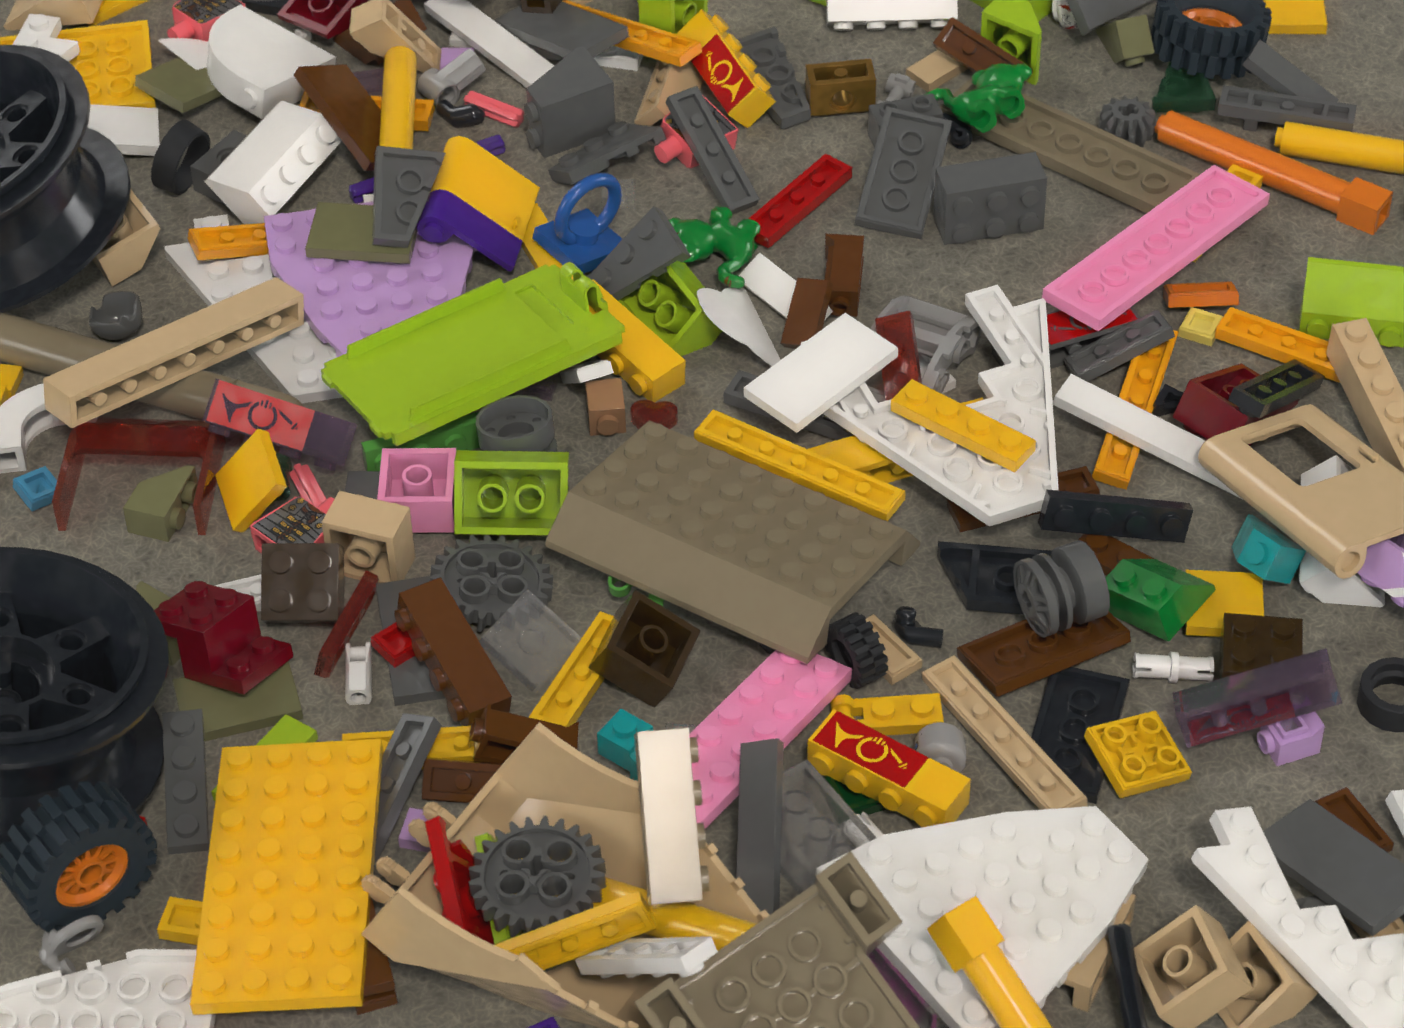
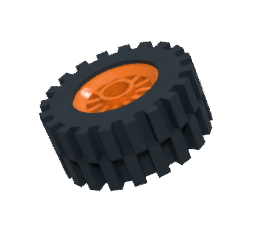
M1157 0L1150 33L1154 54H1160L1159 59L1164 63L1171 61V67L1176 70L1181 68L1188 69L1187 74L1196 76L1198 72L1203 73L1204 78L1213 79L1214 75H1220L1222 79H1231V74L1238 78L1244 77L1246 72L1252 73L1242 65L1250 51L1259 40L1266 44L1272 20L1270 8H1265L1266 3L1263 0Z
M83 781L78 783L77 790L75 791L69 785L58 788L59 796L53 799L49 794L39 799L41 807L35 811L28 808L21 814L25 820L21 826L15 824L11 826L7 833L12 841L2 842L0 853L4 858L0 859V871L2 873L0 877L36 926L40 925L44 931L50 932L53 928L58 931L68 924L90 915H99L104 921L107 919L105 915L107 912L114 909L118 913L126 906L122 901L127 896L135 898L141 891L137 886L139 881L147 882L152 874L147 866L156 864L157 855L153 849L158 848L156 839L152 836V831L120 791L114 786L109 788L105 782L97 781L93 787L89 781Z

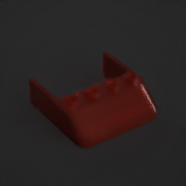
M94 418L76 426L69 434L52 499L58 531H66L85 454L198 457L202 459L203 462L193 509L198 535H206L217 485L215 474L220 470L226 444L224 428L220 424L210 421Z

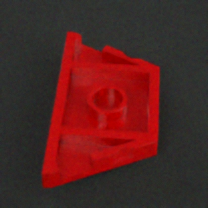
M438 815L426 821L425 826L435 867L433 880L441 895L444 908L441 916L472 935L495 945L490 921L485 922L482 910L475 909L473 896H471L469 881L471 879L469 867L475 866L474 857L461 839L453 843L450 842L446 834V821Z

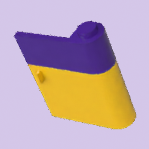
M462 136L452 137L444 147L443 152L446 154L417 223V231L421 237L433 243L445 242L454 234L511 272L514 269L540 187L471 139Z

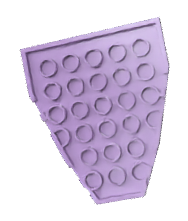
M366 202V203H359V204H361V205H373V202ZM316 209L264 216L272 273L275 277H279L282 281L304 294V319L324 344L328 342L335 349L337 357L346 354L347 345L464 294L466 291V278L472 269L473 253L477 251L454 234L445 242L433 243L425 240L417 233L410 264L306 257L305 247Z

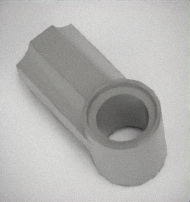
M469 48L441 70L432 68L425 71L418 80L417 88L428 100H434L435 106L443 99L455 105L460 97V90L484 73L486 69L477 54Z

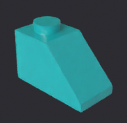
M1251 514L1247 515L1232 545V550L1238 563L1264 580L1290 584L1306 553L1301 546Z

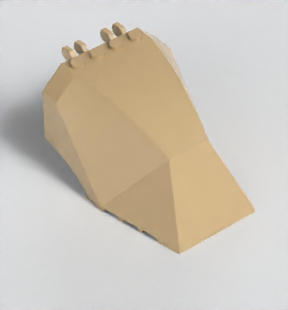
M540 722L457 818L434 801L427 802L423 807L422 814L427 821L438 815L446 821V834L450 842L453 843L461 839L472 855L477 853L474 837L488 832L496 840L494 831L498 829L508 834L510 832L509 822L513 821L519 828L525 827L526 817H530L534 825H540L543 816H547L549 826H554L562 818L564 819L566 830L577 824L579 825L581 836L588 833L592 835L593 845L600 846L601 856L605 860V877L647 890L638 781L615 772L584 755L560 739ZM419 818L413 819L408 825L410 835L416 838L422 846L430 848L425 821ZM706 842V847L699 849L700 866L707 865L709 891L702 892L703 900L688 903L756 924L768 917L767 911L764 909L761 912L743 890L746 884L740 877L735 879L718 858L716 853L719 850L713 842L709 845ZM431 850L411 874L399 863H396L395 860H392L391 857H381L376 862L378 873L390 884L400 886L397 891L373 874H366L361 880L363 890L368 892L370 897L376 902L385 904L361 934L392 961L425 967L545 1013L599 1028H651L634 1002L669 977H672L674 982L680 978L679 973L667 974L662 977H653L652 974H641L633 978H627L626 974H616L608 978H601L600 975H581L575 959L544 972L523 953L516 955L472 935L441 916L444 908L441 895L433 880L435 867ZM643 933V934L637 935V936L632 937V938H629V939L657 938V937L650 936V935H647V934H644V933Z

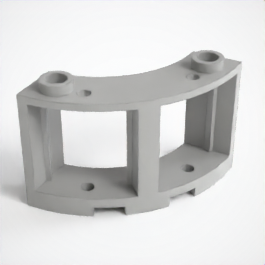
M907 295L892 299L870 328L899 348L932 358L920 383L941 394L950 377V371L947 369L952 362L960 364L964 358L975 353L982 329L972 316ZM868 386L876 401L883 402L896 396Z

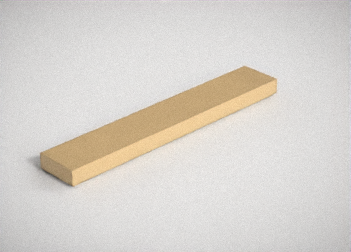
M955 655L922 672L924 683L933 693H940V700L1040 810L1088 806L1087 797Z

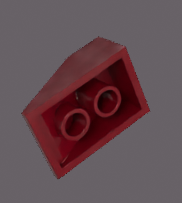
M288 0L277 13L278 19L330 39L350 28L351 11L353 8L370 0Z
M1241 363L1190 379L1173 418L1183 423L1184 429L1188 432L1202 435L1209 439L1215 435L1289 411L1298 404L1300 399L1261 418H1253L1239 411V406L1228 401L1234 387L1260 376V374Z

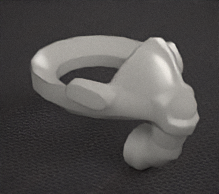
M90 915L80 918L58 931L55 929L50 932L45 931L42 937V946L39 949L40 962L52 971L61 970L62 975L75 973L76 969L71 960L64 958L62 961H59L58 956L71 952L98 936L104 926L102 918L99 915ZM92 929L84 935H81L79 937L76 936V934L84 930Z

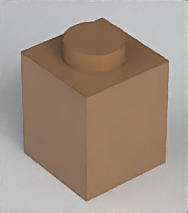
M621 378L586 381V406L590 436L626 433L625 404Z

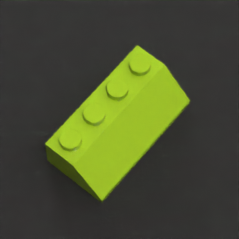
M1308 257L1300 309L1299 331L1320 339L1329 340L1332 324L1367 318L1380 345L1404 348L1403 266Z
M676 261L667 266V272L659 277L652 275L641 282L639 289L619 300L624 307L680 356L712 345L722 332L703 311L697 298V291L705 287L684 262Z

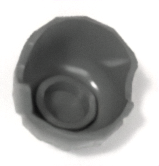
M117 291L104 295L101 308L96 310L95 307H91L89 325L91 331L107 340L124 339L134 334L140 327L143 318L140 297L132 291Z

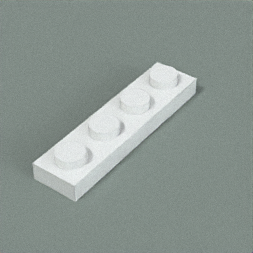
M711 936L626 939L578 957L575 961L581 975H600L601 978H608L616 974H626L627 978H633L641 974H652L653 977H662L679 973L680 977H687L701 971L704 968L703 962L718 951Z

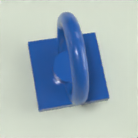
M595 173L583 178L564 196L557 208L554 221L534 227L532 239L562 265L572 262L583 274L596 269L623 240L608 227L621 204L622 190L619 181L608 173ZM597 187L607 188L608 199L598 217L589 209L570 214L576 203L587 192Z

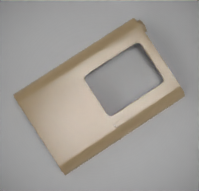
M1312 404L1215 435L1206 440L1200 448L1198 460L1202 467L1339 578H1350L1362 568L1365 563L1368 546L1404 534V473ZM1303 426L1357 469L1308 486H1300L1248 444L1264 441L1274 435Z

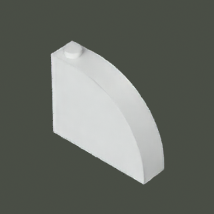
M242 5L221 15L215 21L209 33L207 72L210 81L228 100L261 119L281 100L291 104L301 101L304 89L294 77V73L299 66L336 65V56Z

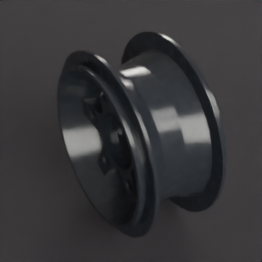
M0 45V313L22 307L47 295L84 269L101 252L118 228L129 201L131 186L129 169L120 150L110 139L98 131L87 127L90 114V99L88 89L81 74L70 62L58 54L42 48L25 45Z
M0 547V847L2 842L12 841L7 832L13 824L22 825L25 820L21 814L28 808L33 811L37 810L42 806L39 799L47 794L52 799L59 796L58 788L69 785L75 791L79 782L89 781L93 787L97 781L105 782L109 788L114 786L137 812L151 795L160 777L164 760L163 729L153 705L165 684L169 656L165 631L155 611L138 591L121 578L97 565L48 550L23 547Z

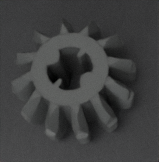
M1123 96L1122 100L1111 98L1110 103L1103 105L1100 112L1099 128L1128 142L1144 147L1145 141L1152 140V135L1154 134L1156 123L1155 110L1150 108L1149 102H1139L1138 97L1128 99L1126 96Z

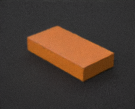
M1232 281L1163 285V298L1168 308L1239 305V293Z

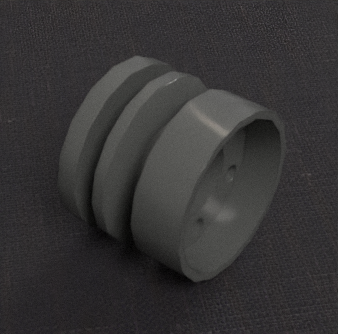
M524 395L504 397L483 407L476 416V430L479 446L482 448L481 451L558 452L557 440L554 438L555 427L552 409L546 401L537 397Z
M1077 540L1053 549L1050 556L1042 552L1033 556L1032 559L1028 557L1015 563L1013 575L1017 598L1025 618L1037 635L1045 638L1057 633L1058 630L1061 632L1071 628L1072 622L1081 625L1108 614L1110 596L1107 581L1096 555L1085 542Z

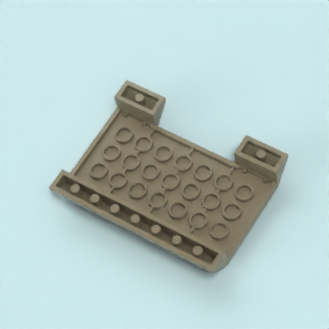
M649 420L568 492L546 538L545 546L808 664L827 644L830 619L887 560L902 566L918 549L920 541L907 530L897 527L886 520L876 518L853 506H848L827 497L823 493L813 491L788 478L778 476L755 464L745 462L729 455L725 451L717 450L692 437H687Z
M851 851L815 876L814 885L704 961V968L691 976L680 977L675 982L672 977H669L634 1002L651 1028H920L868 957L903 921Z

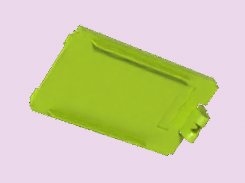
M567 262L561 269L555 264L549 267L543 265L505 283L502 282L501 278L493 280L347 345L346 354L324 363V368L321 369L322 381L330 389L335 388L369 423L370 430L378 438L383 437L385 440L392 438L393 444L397 447L621 344L622 333L625 332V327L609 313L608 303L603 299L599 286L589 277L585 276L572 262ZM589 305L598 313L592 314L589 311Z

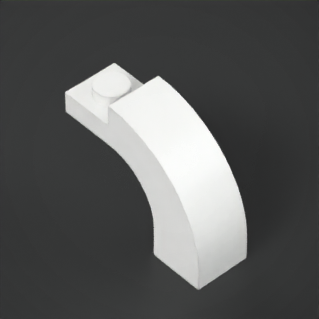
M43 384L17 393L0 406V474L26 471V453L30 442L38 434L49 428L66 425L45 409ZM96 417V418H94V419H92V420H89V421H87V422L98 421V417Z

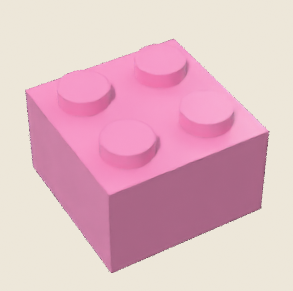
M382 448L377 500L410 507L413 533L454 532V460L456 448Z

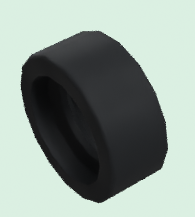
M1398 657L1382 658L1369 664L1363 671L1357 705L1360 714L1370 724L1385 731L1404 732V705L1387 703L1373 692L1374 688L1385 684L1404 686V659Z

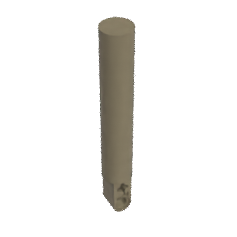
M0 313V361L22 366V368L49 376L119 346L8 313ZM204 369L135 400L207 421L206 419L218 382L222 380L303 406L298 399L291 395ZM222 393L229 423L236 409L248 407L252 403L235 404L229 401L225 394ZM266 400V403H265V406H264L265 409L267 408V405H268V402H269L268 400ZM256 402L248 411L249 423L255 429L268 430L277 421V411L273 406V421L268 426L259 427L252 421L251 417L254 408L259 406V402ZM279 410L280 415L291 425L293 422Z

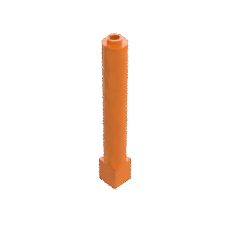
M1172 110L1167 112L1166 115L1162 114L1156 122L1155 133H1157V140L1227 170L1232 164L1262 175V184L1337 214L1336 220L1374 235L1389 217L1393 191L1355 177L1352 182H1348Z

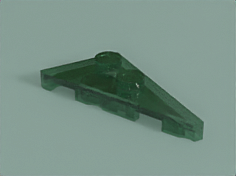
M1170 61L1165 77L1159 84L1157 96H1154L1152 99L1151 109L1155 110V113H1167L1170 110L1191 113L1215 110L1216 98L1208 78H1204V74L1198 72L1196 76L1187 74L1188 69L1185 68L1176 70L1171 67L1172 62Z

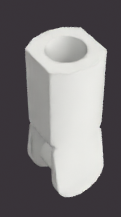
M366 642L365 646L351 647V643H346L345 700L349 705L369 704L372 699L371 642Z

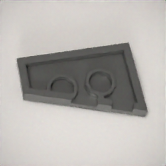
M386 146L376 147L372 245L408 247L446 153Z

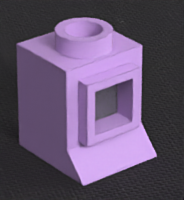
M1306 697L1294 707L1296 717L1262 726L1257 733V741L1261 751L1264 754H1269L1276 766L1320 753L1325 725ZM1268 715V716L1262 718V720H1264V719L1270 717L1271 715Z

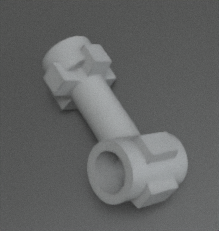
M891 73L885 86V92L889 93L886 101L912 97L916 81L900 73H897V75ZM878 100L877 104L883 103V102H886V101Z

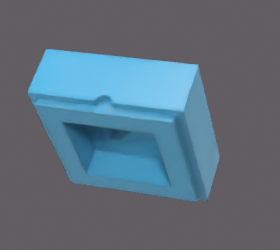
M46 466L13 479V489L31 511L64 499L63 487Z

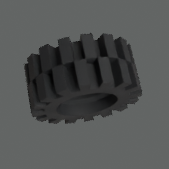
M858 612L849 614L829 624L828 644L825 645L826 651L831 654L830 659L852 668L849 686L851 688L856 687V689L885 676L889 667L886 664L888 657L883 653L886 649L884 644H880L878 640L880 638L878 632H873L872 623L870 621L866 622V617L862 614L859 615Z

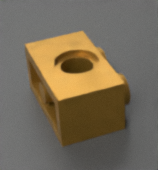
M860 59L806 64L805 96L811 108V116L869 111V105L876 104V76L872 60Z

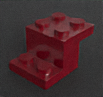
M194 581L187 584L183 590L169 600L160 603L159 607L154 610L163 625L165 635L177 638L184 677L186 679L244 695L293 658L290 643L275 640L269 636H261L255 600L252 595L237 592L234 589L210 585L204 581Z

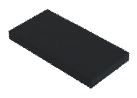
M1069 667L1049 676L1031 738L1087 797V802L1097 804L1105 772L1087 743L1084 734L1088 727L1121 718L1130 679Z

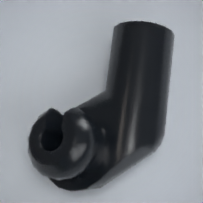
M443 99L436 106V112L456 128L470 127L475 124L479 125L485 118L484 110L475 104L455 107L448 100Z
M943 112V119L952 121L950 138L953 146L959 149L967 148L973 140L970 125Z
M902 606L896 610V618L893 620L894 628L907 643L942 648L944 629L922 627L915 620L917 612L912 607Z

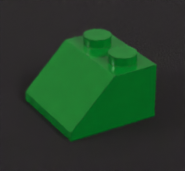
M1122 559L1105 577L1110 596L1109 612L1114 617L1168 642L1216 590L1213 584L1157 559Z

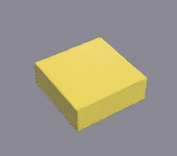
M1191 307L1179 327L1178 337L1212 347L1216 339V327L1224 316Z

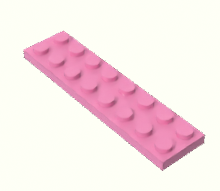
M1213 165L1044 287L1042 298L1050 305L1096 331H1100L1266 207L1269 202L1270 193Z
M775 650L689 734V738H697L699 760L698 763H692L693 780H700L702 790V805L695 806L696 822L704 823V828L706 829L739 796L741 743L778 738L784 743L785 749L851 681L852 668L819 654L806 664Z

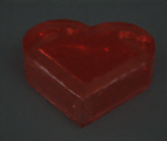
M647 399L639 400L631 406V421L638 429L649 420L671 429L678 422V410L675 404L668 401L655 403Z

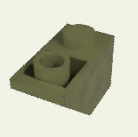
M186 465L139 482L123 507L128 533L169 542L174 532L183 527L186 512L190 505L196 504L199 500L201 485L197 481L195 466Z

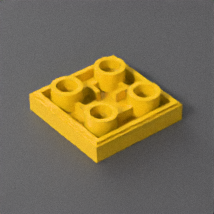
M259 428L215 474L232 529L240 533L245 532L254 521L258 520L267 507L277 497H280L287 487L269 432Z
M1185 569L1186 573L1213 584L1216 589L1185 623V635L1221 637L1224 613L1264 616L1263 579L1255 573Z
M1156 710L1088 727L1084 734L1087 743L1119 798L1177 784L1188 780L1192 774L1190 767Z

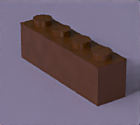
M439 577L400 592L398 607L394 611L396 623L402 632L407 631L416 658L420 662L424 661L430 670L429 676L434 689L437 692L442 691L447 699V708L453 721L460 722L462 726L471 725L475 717H481L487 703L491 704V709L493 710L496 709L510 713L512 700L510 692L442 578Z

